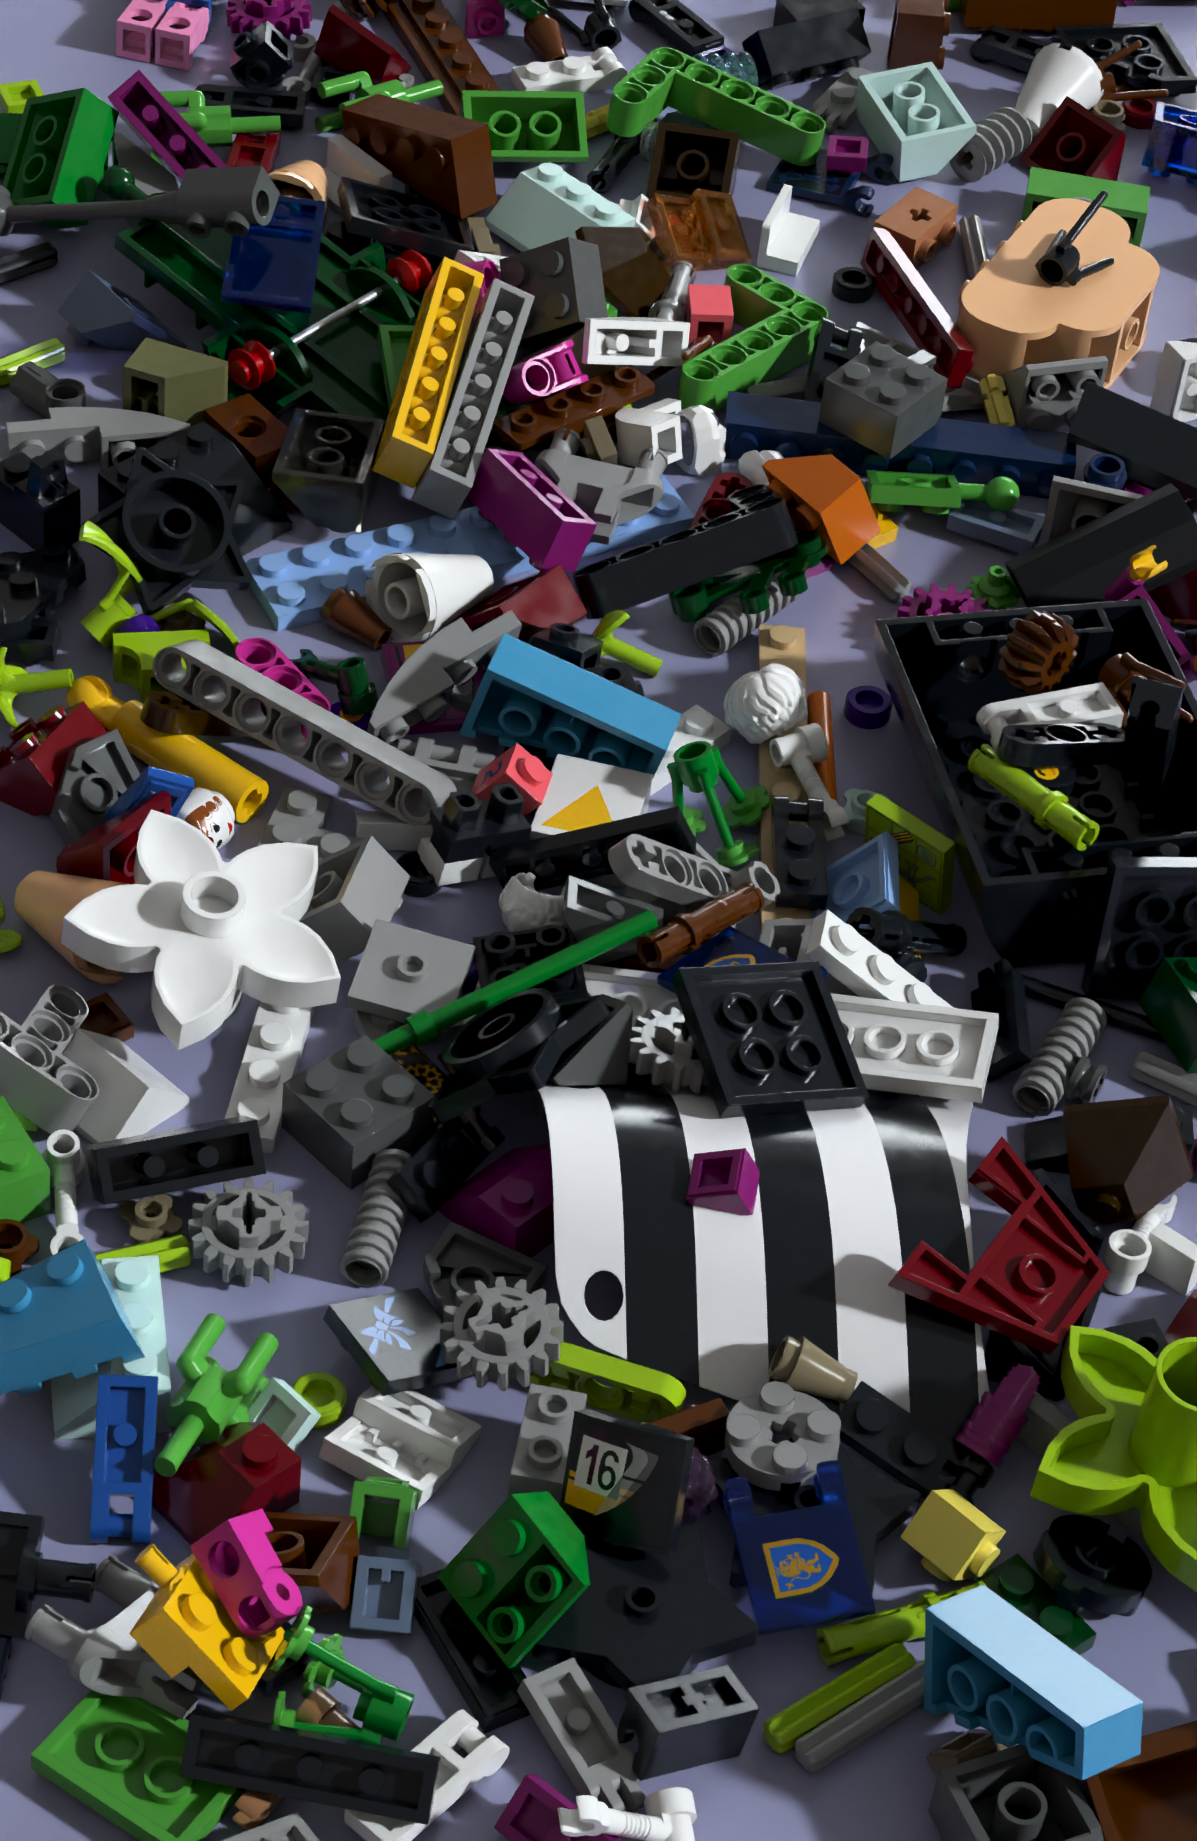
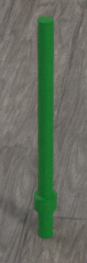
M647 909L430 1013L422 1010L405 1018V1025L372 1041L388 1055L414 1043L417 1047H420L437 1039V1032L485 1010L498 1001L528 990L658 928L657 919L652 910Z

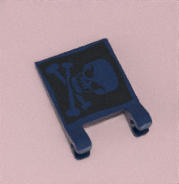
M820 149L816 163L811 166H798L781 159L767 182L766 190L780 193L784 184L793 186L792 195L844 205L857 216L867 217L874 210V205L865 204L860 198L871 200L875 195V191L870 186L863 185L856 188L854 186L862 173L878 184L889 183L893 173L885 172L879 166L889 168L892 166L894 159L890 154L880 153L868 157L866 172L844 174L836 170H826L827 150Z

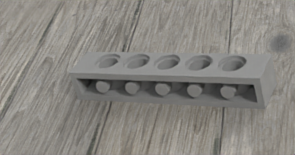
M494 278L476 309L466 338L434 455L417 482L411 501L451 519L454 518L473 486L535 296Z

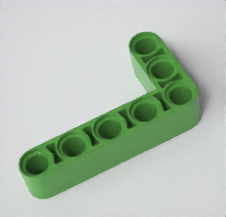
M659 47L652 50L615 85L606 120L607 128L615 135L634 137L640 134L669 106L719 130L740 133V140L798 166H811L816 163L826 129L825 121L817 114L668 47Z
M734 264L728 267L724 285L730 286L734 312L733 320L747 329L689 359L682 365L677 400H681V411L690 406L703 405L712 409L715 413L727 405L728 391L746 393V388L749 386L773 381L811 360L815 331L822 317L828 319L829 313L827 309L754 266Z

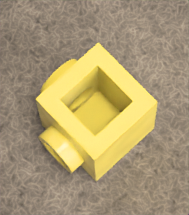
M938 1489L930 1492L900 1538L923 1556L920 1562L926 1570L937 1578L949 1582L951 1579L953 1581L974 1579L976 1576L982 1577L1000 1555L1001 1550L996 1546L1006 1531L954 1489Z

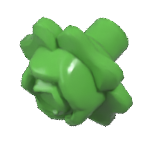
M999 565L991 566L989 573L986 575L972 576L970 584L966 586V590H972L971 596L974 600L980 598L987 600L985 609L1005 610L1006 607H1016L1017 599L1021 597V593L1014 585L1013 579L1006 576L1007 570Z

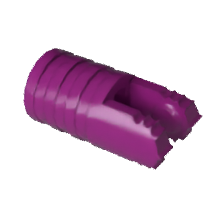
M1019 1363L1017 1367H1011L1012 1370L1007 1371L1008 1376L1003 1377L993 1395L986 1391L981 1397L982 1400L972 1411V1416L970 1419H967L963 1430L955 1438L957 1442L998 1468L1003 1462L1002 1459L1005 1454H1008L1013 1441L1020 1435V1430L1029 1420L1023 1413L1035 1396L1034 1391L1038 1390L1037 1386L1041 1384L1039 1382L1040 1376L1037 1375L1033 1366L1029 1367Z

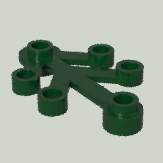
M816 531L796 533L799 543L785 551L671 592L669 597L673 613L679 616L682 622L698 621L705 617L707 614L706 609L710 603L745 587L747 589L739 595L743 613H760L770 606L766 591L777 572L787 568L786 572L777 577L781 595L795 596L808 589L805 572L821 562L820 558L828 552L827 544L820 539V535Z

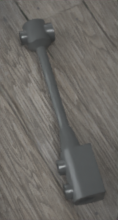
M262 165L186 169L179 189L148 197L146 200L13 205L10 199V192L0 184V236L9 235L13 230L14 224L21 222L147 217L150 220L182 225L188 234L200 239L208 238L212 228H223L232 236L245 237L251 226H266L269 224L280 192Z

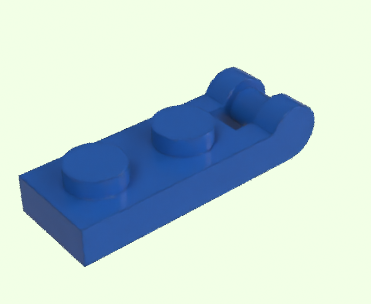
M98 1375L90 1543H108L109 1537L132 1538V1544H150L158 1376ZM111 1496L134 1497L133 1514L110 1513Z

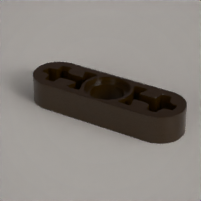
M149 692L140 714V719L144 724L154 730L167 734L252 738V736L173 692ZM260 704L261 710L266 716L267 710Z

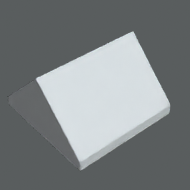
M78 1028L61 1053L87 1071L95 1079L100 1090L97 1099L75 1127V1130L91 1144L143 1135L189 1105V1097L119 1039Z

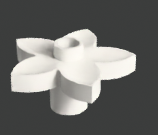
M151 809L139 830L133 870L135 884L118 885L102 889L83 899L63 917L61 944L82 959L105 969L119 972H154L150 994L152 1012L160 1030L177 1050L205 1039L218 1029L237 1010L242 992L263 1003L279 1007L310 1008L336 1003L341 980L333 953L317 933L307 925L299 922L307 912L314 893L318 871V846L290 842L263 844L247 849L235 856L230 862H223L213 842L199 829L180 818Z

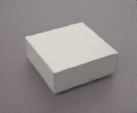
M1160 1222L1150 1232L1148 1238L1152 1251L1144 1271L1181 1295L1186 1296L1195 1287L1197 1282V1245Z

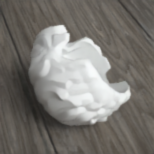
M775 663L762 667L759 671L744 674L737 679L728 690L723 703L726 724L736 728L750 744H761L772 737L780 736L782 732L794 727L795 724H799L808 715L803 681L790 668Z
M531 872L527 874L518 873L516 876H512L499 897V906L504 924L510 932L538 929L551 924L567 925L563 916L565 886L560 896H553L536 892L534 888L535 875Z

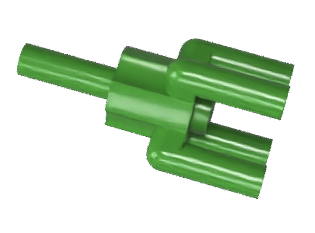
M365 71L319 82L317 84V91L322 99L355 90V97L353 100L340 103L339 111L316 117L315 127L319 133L344 127L341 109L376 94L416 103L442 95L444 91L443 85L438 79L409 88H404L403 84L397 79L373 85L370 75Z
M199 90L160 92L173 108L189 107V112L179 114L209 147L232 146V134L281 132L280 115L231 117L230 105L205 106V96ZM151 152V157L160 165L164 166L158 160V158Z
M211 1313L206 1315L176 1361L177 1370L185 1379V1382L173 1398L166 1413L167 1423L175 1431L154 1461V1468L159 1474L165 1477L173 1476L192 1446L201 1447L205 1442L217 1441L224 1429L230 1428L239 1422H249V1408L270 1381L261 1374L279 1346V1342L274 1335L267 1332L260 1333L238 1368L228 1372L219 1367L218 1362L214 1358L207 1356L225 1330L226 1323L217 1314Z

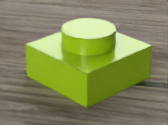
M36 79L0 84V105L4 113L23 114L27 98L44 95Z

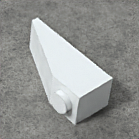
M647 317L585 318L582 363L682 366L686 362L682 360L681 355L688 350L690 323Z

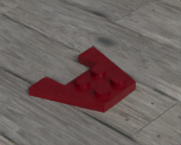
M1001 1137L968 1179V1182L1010 1213L1011 1217L970 1272L966 1275L922 1240L888 1286L1051 1355L1069 1332L1070 1325H1074L1110 1272L1006 1140Z

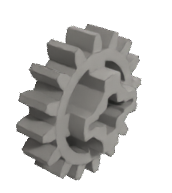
M676 1007L670 1008L669 1015L652 1010L650 1019L641 1016L636 1018V1024L632 1026L629 1050V1063L636 1064V1074H651V1083L654 1085L666 1081L672 1091L686 1090L687 1086H689L694 1093H700L702 1085L709 1087L684 1015Z
M246 1177L243 1187L236 1188L230 1181L223 1182V1193L218 1194L211 1189H207L204 1191V1204L194 1203L192 1206V1219L188 1220V1242H191V1255L193 1259L203 1258V1271L206 1273L215 1271L218 1268L222 1269V1281L226 1283L234 1275H241L245 1286H251L255 1275H261L268 1283L274 1282L275 1269L278 1268L282 1272L290 1274L293 1271V1259L303 1260L305 1256V1243L308 1242L309 1221L305 1220L304 1204L292 1205L293 1192L291 1190L283 1191L278 1195L274 1193V1182L270 1180L262 1188L254 1187L252 1177ZM246 1228L251 1230V1234L246 1233Z
M503 1276L497 1277L495 1287L487 1288L482 1281L478 1280L474 1282L475 1294L469 1295L459 1290L455 1293L456 1306L445 1305L443 1309L444 1323L440 1324V1345L444 1346V1360L446 1364L457 1363V1376L460 1379L469 1376L471 1373L476 1374L478 1388H483L489 1379L497 1380L500 1391L507 1390L509 1380L517 1379L523 1387L530 1386L529 1373L533 1371L545 1377L549 1374V1361H559L561 1343H563L564 1324L563 1321L559 1320V1306L557 1303L546 1304V1291L543 1288L534 1291L532 1294L528 1293L527 1280H519L514 1288L506 1287V1281Z

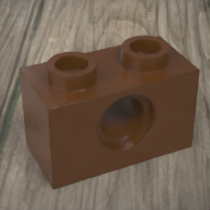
M247 393L204 410V422L235 444L267 488L271 486V479L276 471L300 461V439L251 394Z

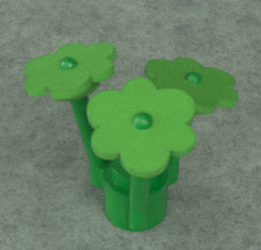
M694 741L676 750L673 755L675 762L667 765L672 780L673 807L679 806L693 835L696 836V832L705 831L707 823L703 820L702 811L684 806L683 785L688 786L691 792H704L723 843L722 846L716 849L717 856L713 859L721 866L734 867L759 854L760 850L756 843L745 845L743 840L733 841L729 828L737 829L742 824L748 827L753 826L762 819L763 811L772 804V800L767 796L766 788L763 785H756L750 789L741 790L722 761L718 746L711 747V744L707 741ZM718 775L732 795L728 803L722 808L714 790V786L718 782Z
M306 1605L301 1614L296 1617L290 1629L284 1632V1641L275 1655L271 1670L277 1672L288 1657L297 1662L302 1654L306 1653L313 1660L308 1664L303 1675L305 1683L302 1688V1697L306 1699L318 1688L330 1689L339 1681L361 1693L354 1710L353 1719L363 1722L362 1728L295 1722L296 1710L286 1709V1691H279L275 1704L274 1720L271 1724L380 1745L382 1737L397 1742L408 1719L415 1695L400 1690L397 1686L383 1682L346 1661L343 1649L341 1648L343 1642L342 1635L335 1633L331 1638L328 1636L324 1637L319 1644L313 1642L311 1639L315 1629L308 1625L313 1608Z

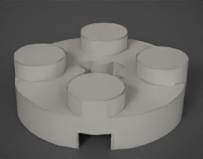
M768 1382L763 1385L760 1392L746 1396L730 1411L725 1431V1445L728 1449L727 1459L732 1469L740 1477L760 1488L780 1491L781 1483L793 1484L800 1482V1487L804 1485L815 1486L827 1478L836 1466L841 1420L835 1412L829 1410L828 1407L816 1398L799 1391H794L789 1384L784 1382ZM778 1434L787 1435L792 1438L794 1443L783 1440L776 1444L772 1442V1436Z

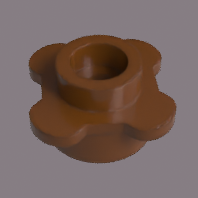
M1 1219L0 1257L11 1261L10 1276L17 1275L21 1272L22 1263L29 1255L38 1253L40 1243L36 1236L28 1235L26 1227L20 1222L11 1219Z

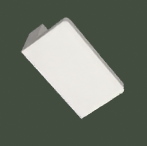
M340 134L328 139L327 167L323 169L328 177L327 205L343 216L337 193L342 176L387 189L392 188V172L343 135Z
M784 184L762 225L757 267L796 277L818 235L820 220L789 212L793 186Z

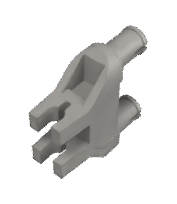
M566 428L558 429L553 436L550 448L538 455L534 465L583 512L596 521L597 526L592 534L591 541L609 545L617 525L635 520L647 514L658 504L664 491L661 477L668 465V458L662 450L657 449L654 459L650 460L653 453V448L650 447L641 452L639 463L633 469L575 456L580 448L579 439L581 438L579 434L571 429L567 440H563Z
M109 1555L108 1559L105 1558L96 1570L95 1582H91V1587L96 1592H101L126 1607L108 1623L101 1625L97 1629L92 1628L87 1631L54 1611L47 1604L43 1605V1608L38 1609L25 1631V1639L31 1643L34 1642L67 1662L71 1678L95 1692L112 1696L142 1698L182 1720L196 1708L199 1698L181 1689L177 1682L192 1692L196 1688L201 1687L213 1693L189 1666L171 1678L129 1634L159 1587L153 1580L120 1562L113 1555Z

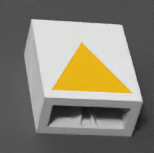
M557 754L551 770L553 775L548 789L531 825L529 841L646 814L649 807L653 774ZM615 873L587 879L621 888L624 885Z

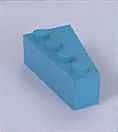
M504 633L488 665L459 734L476 738L478 733L498 737L499 745L512 747L516 743L519 745L522 743L545 749L546 757L556 759L557 754L577 757L653 774V779L682 714Z
M85 1239L0 1283V1395L13 1391L18 1392L20 1396L42 1390L41 1382L72 1373L75 1379L98 1372L97 1364L122 1357L123 1361L128 1363L145 1357L109 1277Z
M982 1584L926 1608L924 1710L935 1715L946 1711L954 1714L955 1724L968 1730H973L980 1726L993 1732L995 1742L1008 1748L1021 1744L1027 1747L1031 1758L1082 1781L1141 1754L1143 1701Z

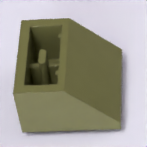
M146 337L123 366V409L165 416L193 426L204 421V410L228 401V361Z

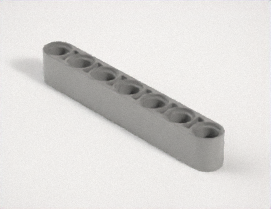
M189 640L171 645L158 651L154 657L152 666L154 676L158 683L167 690L408 824L419 826L429 823L430 808L446 806L450 792L457 791L452 780L446 775L205 642ZM181 658H183L186 663V672L182 667ZM221 679L224 681L226 685V694L221 688ZM261 701L264 703L266 707L267 717L263 714L261 710ZM301 723L307 730V739L301 733ZM341 745L348 753V762L344 760L341 754ZM382 768L389 775V785L382 778ZM423 791H425L430 798V808L423 801Z

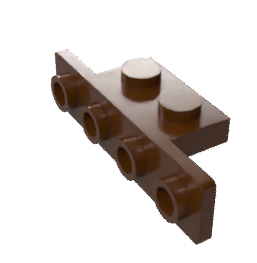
M624 365L494 421L493 430L519 451L541 442V447L547 450L550 448L553 436L558 429L566 428L563 440H567L571 429L577 432L582 439L584 438L585 420L602 415L611 439L616 444V412L626 405L654 394L655 383L634 366ZM579 448L575 456L583 457Z

